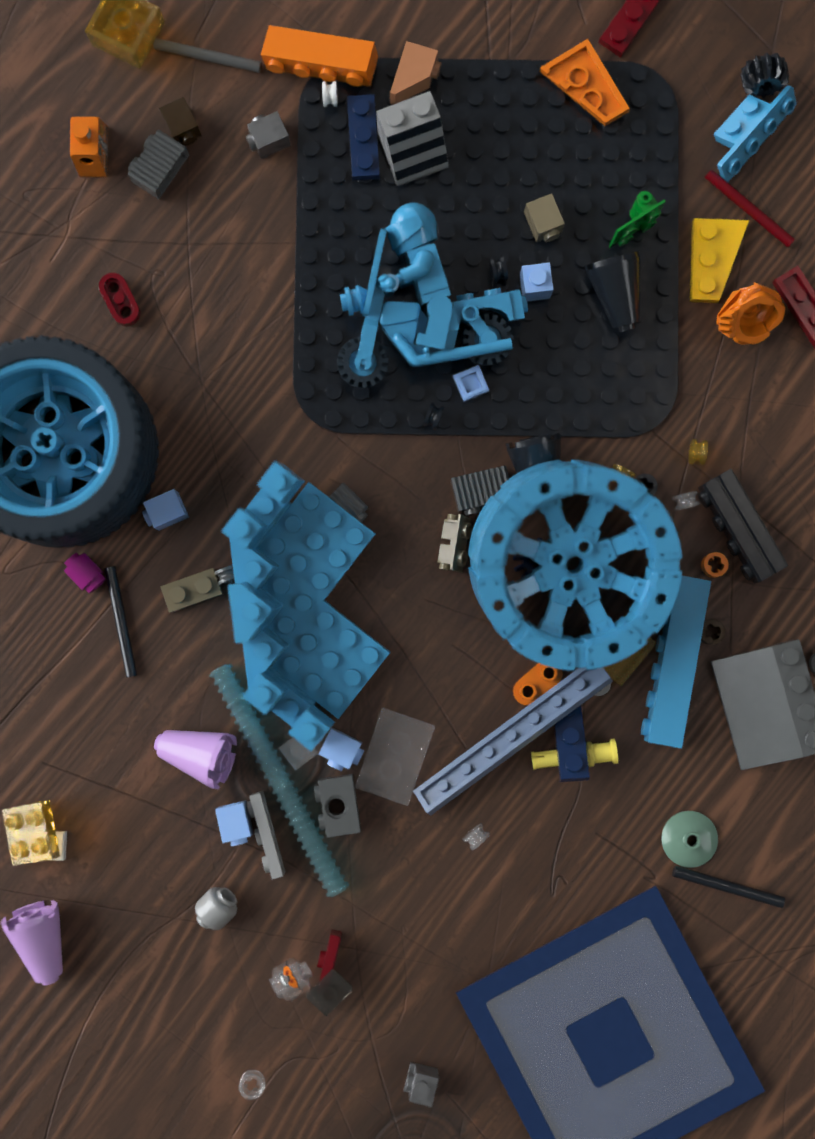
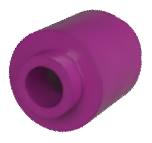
M76 552L64 563L67 566L64 572L82 591L86 590L89 594L106 580L102 575L103 571L86 553L79 555Z

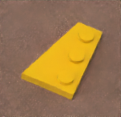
M693 219L690 302H719L749 220Z

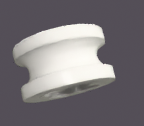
M326 81L322 82L323 107H327L328 104L337 107L336 81H333L330 85Z

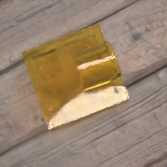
M49 800L2 810L12 866L60 857Z

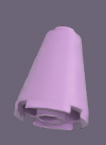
M165 730L157 736L154 749L157 750L159 758L206 786L218 790L220 789L218 783H225L232 770L236 754L231 752L232 745L237 746V740L234 735L229 733Z
M51 900L52 905L45 906L44 901L23 906L12 912L13 918L7 921L5 916L1 921L3 931L36 983H42V985L55 983L63 973L59 906L53 900Z

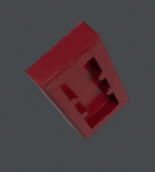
M332 929L327 951L321 950L317 967L322 968L317 992L326 994L329 992L342 937L341 931Z

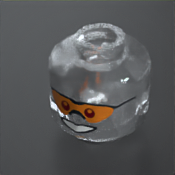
M292 957L272 970V978L269 979V982L279 1000L284 998L290 1002L310 990L311 983L309 979L313 977V974L306 961L300 964L298 959Z

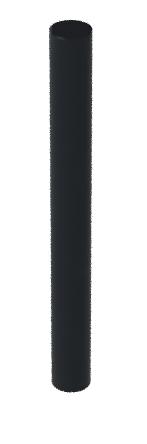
M107 567L104 569L126 678L137 676L116 567Z
M674 866L672 872L673 877L779 908H783L785 904V897L679 866Z

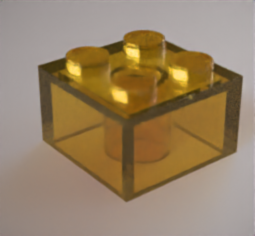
M101 0L85 29V33L92 46L140 69L165 21L160 7L146 0Z

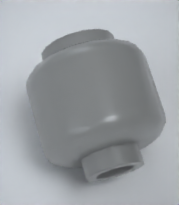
M225 887L209 889L195 905L197 922L205 929L220 930L224 928L237 913V898Z

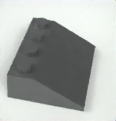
M799 639L788 640L710 661L741 770L815 754V692Z

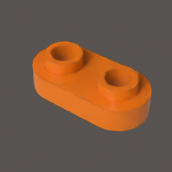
M537 663L514 684V698L522 705H530L560 682L563 675L562 669L549 667L553 670L554 674L548 679L544 676V670L549 666ZM525 686H530L533 690L532 695L529 697L523 695L522 691Z

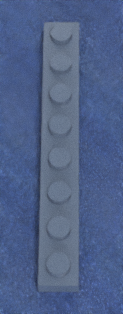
M585 667L578 668L413 790L426 813L431 816L613 682L604 668L587 670Z

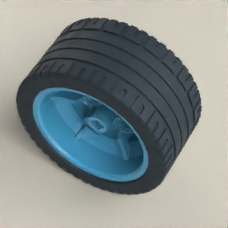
M29 336L26 339L18 338L13 339V342L7 341L0 344V533L32 544L54 548H63V546L70 548L75 547V545L83 546L87 545V542L93 543L101 537L105 538L111 535L110 532L120 529L123 523L126 524L131 519L132 514H136L139 510L138 507L140 504L143 505V502L146 500V494H149L152 488L150 487L151 483H154L156 475L154 473L157 471V458H159V450L157 449L159 441L156 437V426L153 424L154 419L149 412L147 404L133 385L108 360L100 356L96 351L88 349L85 345L76 344L68 339L63 340L60 337L49 338L48 336H39V338ZM40 397L34 415L18 411L28 402ZM70 397L83 401L90 408L73 413ZM55 410V420L51 423H46V414L49 411ZM103 435L105 439L104 455L91 446ZM3 437L16 447L5 463L2 454ZM81 451V461L76 465H72L71 456L73 453ZM31 453L32 462L28 466L23 467V456ZM73 478L88 482L84 487L72 493ZM36 481L41 497L30 495L23 491L21 487Z

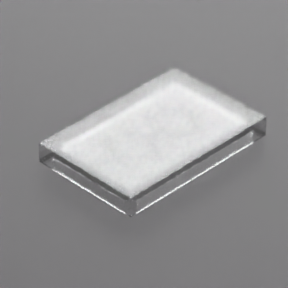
M382 707L355 788L408 806L435 725Z

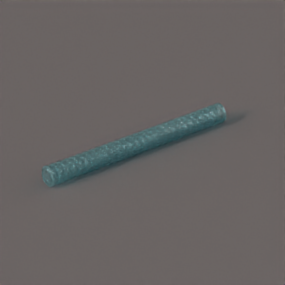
M227 663L213 670L209 676L214 678V686L218 685V693H222L224 696L222 701L227 702L226 708L232 711L230 716L235 717V725L238 724L240 726L238 731L240 733L243 732V740L248 741L246 746L248 748L251 747V755L256 756L255 762L260 764V772L264 771L265 775L263 778L268 779V787L272 786L273 791L271 793L273 795L276 794V802L281 803L280 809L285 811L284 817L289 818L290 822L288 824L293 826V834L298 835L297 841H301V849L306 850L305 856L310 858V866L314 865L315 869L313 871L315 874L318 873V881L323 882L322 888L327 890L326 896L334 897L345 891L349 886V882H345V875L339 872L341 867L336 866V858L331 857L333 852L331 850L328 851V843L323 842L324 836L319 834L320 828L315 827L314 823L316 821L311 819V811L307 812V804L302 802L303 796L298 795L299 789L293 785L295 781L290 780L289 776L291 774L286 772V764L282 765V757H278L276 754L279 751L273 748L274 742H270L268 739L270 734L265 733V725L262 726L260 724L262 719L257 718V710L253 711V705L242 697L245 688L240 686L241 680L236 679L237 673L231 669L233 665Z

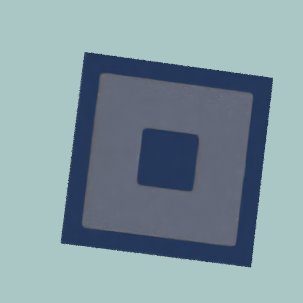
M656 886L649 888L456 992L531 1139H678L765 1092Z

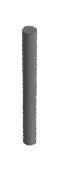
M158 38L154 40L155 50L258 73L261 71V61Z

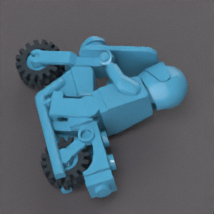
M407 203L396 210L389 226L385 229H380L368 288L365 289L356 285V289L349 290V287H345V293L340 294L343 311L348 310L349 316L354 315L353 312L360 311V314L365 318L361 336L349 340L341 348L337 357L338 371L343 380L357 388L374 386L383 379L388 369V358L385 348L378 341H375L378 323L404 360L412 367H422L470 358L473 363L483 366L499 363L513 349V335L510 332L512 329L506 322L525 318L524 313L528 312L526 296H521L520 290L501 293V288L484 291L485 296L474 298L473 293L456 296L457 301L451 303V300L448 298L451 293L435 243H432L438 239L435 216L425 205ZM387 232L392 252H395L398 257L405 255L408 267L399 270L397 275L383 274L377 279ZM413 284L419 303L387 301L383 304L384 297H391L398 287L402 289ZM479 310L494 311L500 314L503 318L501 319L498 317V315L495 314H483L479 316ZM461 322L466 324L461 335L462 345L461 347L454 348Z

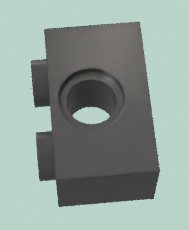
M353 774L319 779V786H314L316 803L322 804L323 814H318L320 831H326L327 838L361 833ZM332 799H341L345 804V810L341 813H334L329 807Z

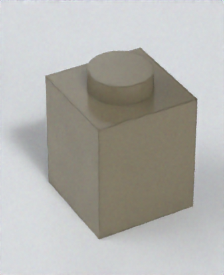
M551 193L526 203L524 214L536 242L541 240L549 242L558 238L565 223L553 194Z

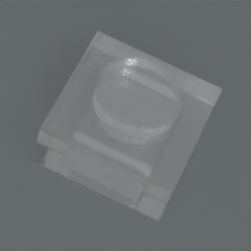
M293 737L279 747L295 771L318 754L315 748L310 751Z

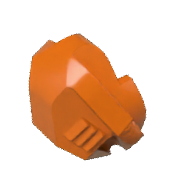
M754 282V285L740 288L731 293L717 315L716 324L719 325L718 330L729 338H733L738 344H757L768 338L770 331L783 321L786 307L782 303L781 296L777 291Z

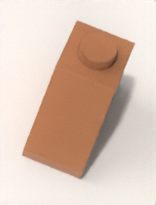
M406 41L390 91V104H397L430 88L432 78L437 79L441 69V62H438V50Z

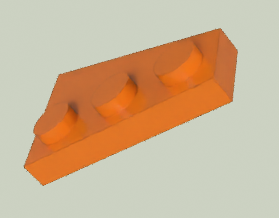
M588 39L540 67L542 74L604 126L629 112V106Z

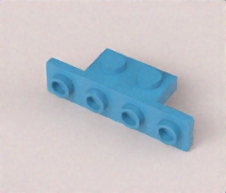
M787 85L771 104L748 95L714 133L716 142L731 148L717 165L720 176L725 181L729 182L741 170L745 162L758 151L760 145L767 137L773 134L783 119L794 110L797 102L792 86Z

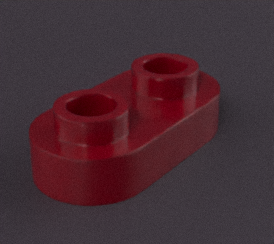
M118 273L105 274L99 282V291L112 317L122 326L134 325L139 320L141 311L126 280ZM118 285L119 290L116 293H111V287ZM130 309V316L123 317V311Z

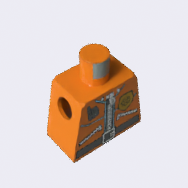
M71 117L70 156L80 177H107L108 126L99 117ZM88 158L93 160L92 162H86Z

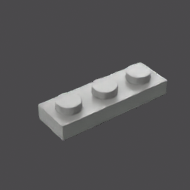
M264 792L252 793L249 796L251 801L247 802V808L250 817H255L258 828L254 829L258 846L263 845L266 856L262 857L264 870L266 873H271L272 879L282 877L285 874V868Z

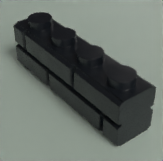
M732 469L698 487L700 491L698 498L705 508L709 507L715 516L712 518L714 526L719 532L723 531L729 540L726 542V546L734 557H739L743 564L740 566L741 572L748 581L752 579L753 583L761 582L788 566Z

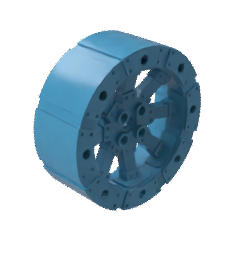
M571 459V461L564 462L561 460L543 462L517 473L500 486L501 489L494 496L491 495L479 513L472 530L468 552L471 566L468 567L474 594L482 610L503 639L506 638L511 646L525 657L542 665L563 670H575V668L583 667L590 670L605 667L629 657L647 644L646 640L654 632L657 633L670 615L678 596L682 571L679 570V559H682L678 534L668 512L656 497L651 496L647 492L648 489L631 477L605 466L583 460ZM611 480H615L618 483L615 491L608 490L607 485ZM544 482L550 485L549 492L546 494H542L539 490L540 485ZM573 493L590 495L587 502L589 505L581 522H578L575 528L572 529L562 513L560 498L571 496ZM614 504L630 513L628 515L635 525L613 537L599 539V528L607 511L610 512ZM537 509L544 515L549 528V539L547 541H536L523 536V534L517 531L523 523L522 520ZM497 532L503 535L501 543H494L492 541V536ZM583 541L588 543L586 551L579 550V544ZM645 548L648 566H646L644 578L638 576L631 577L608 565V563L617 558V555L633 549L640 550ZM508 553L514 555L518 553L530 557L539 564L538 567L532 570L531 574L517 581L513 580L507 583L504 566H506ZM559 553L555 564L552 562V557ZM577 556L579 558L578 567L574 570H568L566 566L567 561L571 557ZM593 568H596L595 573H594L593 576L591 577V576H590V571H591ZM572 580V588H564V582ZM611 587L626 593L627 596L635 600L628 609L630 612L613 623L612 619L606 615L599 600L601 596L598 588L610 589ZM540 590L542 592L550 590L548 597L550 600L544 618H541L538 627L528 620L525 621L517 606L524 602L523 599ZM575 598L583 607L590 622L588 624L591 633L580 635V638L562 635V623L567 608L572 605ZM497 600L504 602L503 609L500 611H496L493 608V604ZM545 645H550L552 647V651L545 650L542 648Z

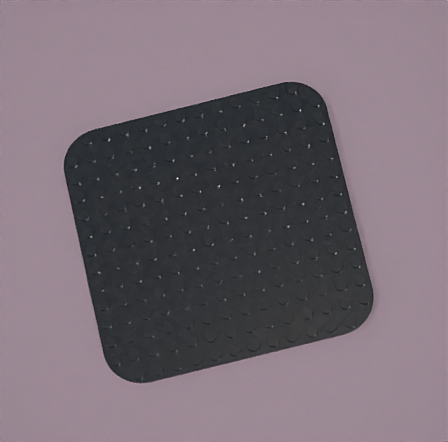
M378 58L371 86L361 85L356 87L346 82L336 81L337 107H334L332 104L323 107L322 82L324 80L310 77L301 93L298 109L293 387L300 407L314 423L326 430L340 434L535 437L550 434L551 437H554L553 434L560 432L561 437L631 438L651 431L667 417L675 403L678 392L679 112L675 94L660 74L645 65L635 62L602 61L630 108L628 113L604 126L540 72V67L552 60L438 59V62H441L438 78H432L430 88L410 98L429 91L431 92L441 117L449 167L398 187L379 141L378 130L380 179L352 180L347 96L374 94L375 112L393 105L390 104V91L401 58ZM640 192H650L657 203L662 200L666 201L661 209L662 214L656 219L657 223L645 232H642L640 229L632 234L634 238L622 247L617 244L611 249L609 248L616 230L632 220L630 210ZM552 193L565 224L558 238L549 242L544 240L536 242L524 214L526 203ZM407 203H419L425 205L434 214L437 222L438 239L432 243H435L451 293L448 297L451 303L457 301L456 296L473 293L474 298L485 296L484 291L501 288V293L520 290L521 292L519 277L521 267L550 262L553 282L551 298L527 301L528 312L524 313L525 318L506 322L512 329L510 332L513 335V349L508 352V356L501 360V362L483 366L473 363L470 358L422 367H412L404 360L378 323L375 341H378L385 348L388 358V369L383 379L374 386L357 388L349 385L341 377L337 368L338 354L345 343L361 336L365 317L360 314V311L353 312L354 315L349 316L348 310L343 311L340 294L345 293V287H349V290L356 289V285L365 289L368 288L380 229H385L390 225L392 216L399 207ZM387 232L377 279L383 274L397 275L399 270L408 267L405 255L398 257L395 252H392ZM639 251L640 321L635 323V329L619 332L618 327H612L585 272V265ZM499 256H504L508 280L499 279L498 283H493L489 258L498 260ZM413 284L402 289L398 287L391 297H384L383 304L387 301L419 303ZM479 310V316L483 314H495L498 315L499 318H503L497 312L490 310ZM461 322L454 348L461 347L462 345L461 335L466 324ZM479 365L489 387V392L463 402L453 375ZM432 402L435 403L437 408L445 407L436 431L433 430L431 425L423 426Z

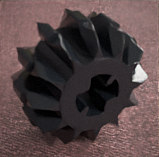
M767 52L764 56L756 55L754 60L746 61V66L741 69L743 89H745L746 94H751L754 97L761 96L765 98L767 95L774 96L776 91H782L784 86L789 83L788 64L785 61V57H780L778 53L769 55Z

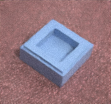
M479 365L453 375L463 402L489 392V387Z

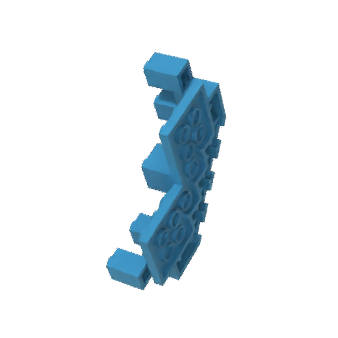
M275 461L257 484L261 489L246 509L239 508L221 531L230 540L235 584L228 585L235 643H243L248 690L242 697L264 715L273 711L293 727L288 734L312 751L335 723L315 707L314 704L317 702L339 719L391 653L325 601L376 533L311 482L306 484L293 503H291L290 500L305 480L283 463Z

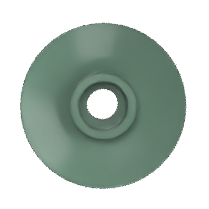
M682 811L673 815L666 822L662 830L661 842L664 852L671 861L682 867L693 868L705 864L713 857L718 845V834L712 821L705 815L696 811ZM691 835L696 837L694 845H688L687 839Z

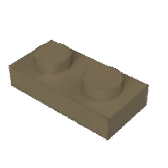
M211 568L160 586L169 613L223 595L221 586L218 585V577L214 573L215 569Z

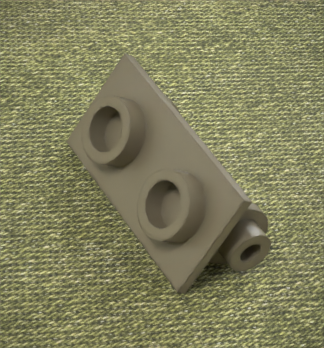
M448 514L447 519H444L441 538L451 540L450 545L440 544L437 563L440 564L439 569L462 573L463 567L468 560L467 540L472 534L470 518L462 514Z

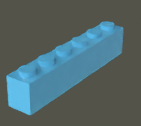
M681 576L677 599L670 615L663 624V634L658 636L656 642V652H659L658 662L653 663L651 670V679L654 680L653 691H648L646 698V707H649L648 719L644 718L641 726V735H644V741L682 749L711 581Z

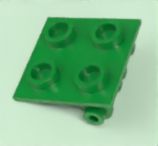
M640 192L630 210L632 220L616 230L609 248L611 249L617 244L622 247L634 238L632 234L640 229L642 232H645L657 223L656 219L662 214L661 209L666 201L662 200L657 203L650 192Z

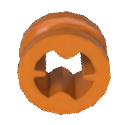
M719 552L707 554L701 561L702 572L708 577L716 578L722 576L728 570V560L725 555ZM714 558H717L721 569L715 570L714 573L711 571L712 566L708 565V561H713Z

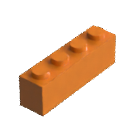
M272 25L268 27L261 51V57L266 69L273 73L281 74L285 72L295 74L301 78H308L310 76L321 78L326 82H346L356 87L361 85L371 86L378 60L375 42Z

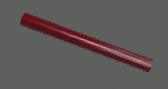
M711 169L705 176L707 181L788 248L795 239L715 171Z

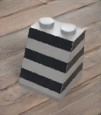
M430 91L376 111L378 138L397 187L449 167L441 117Z

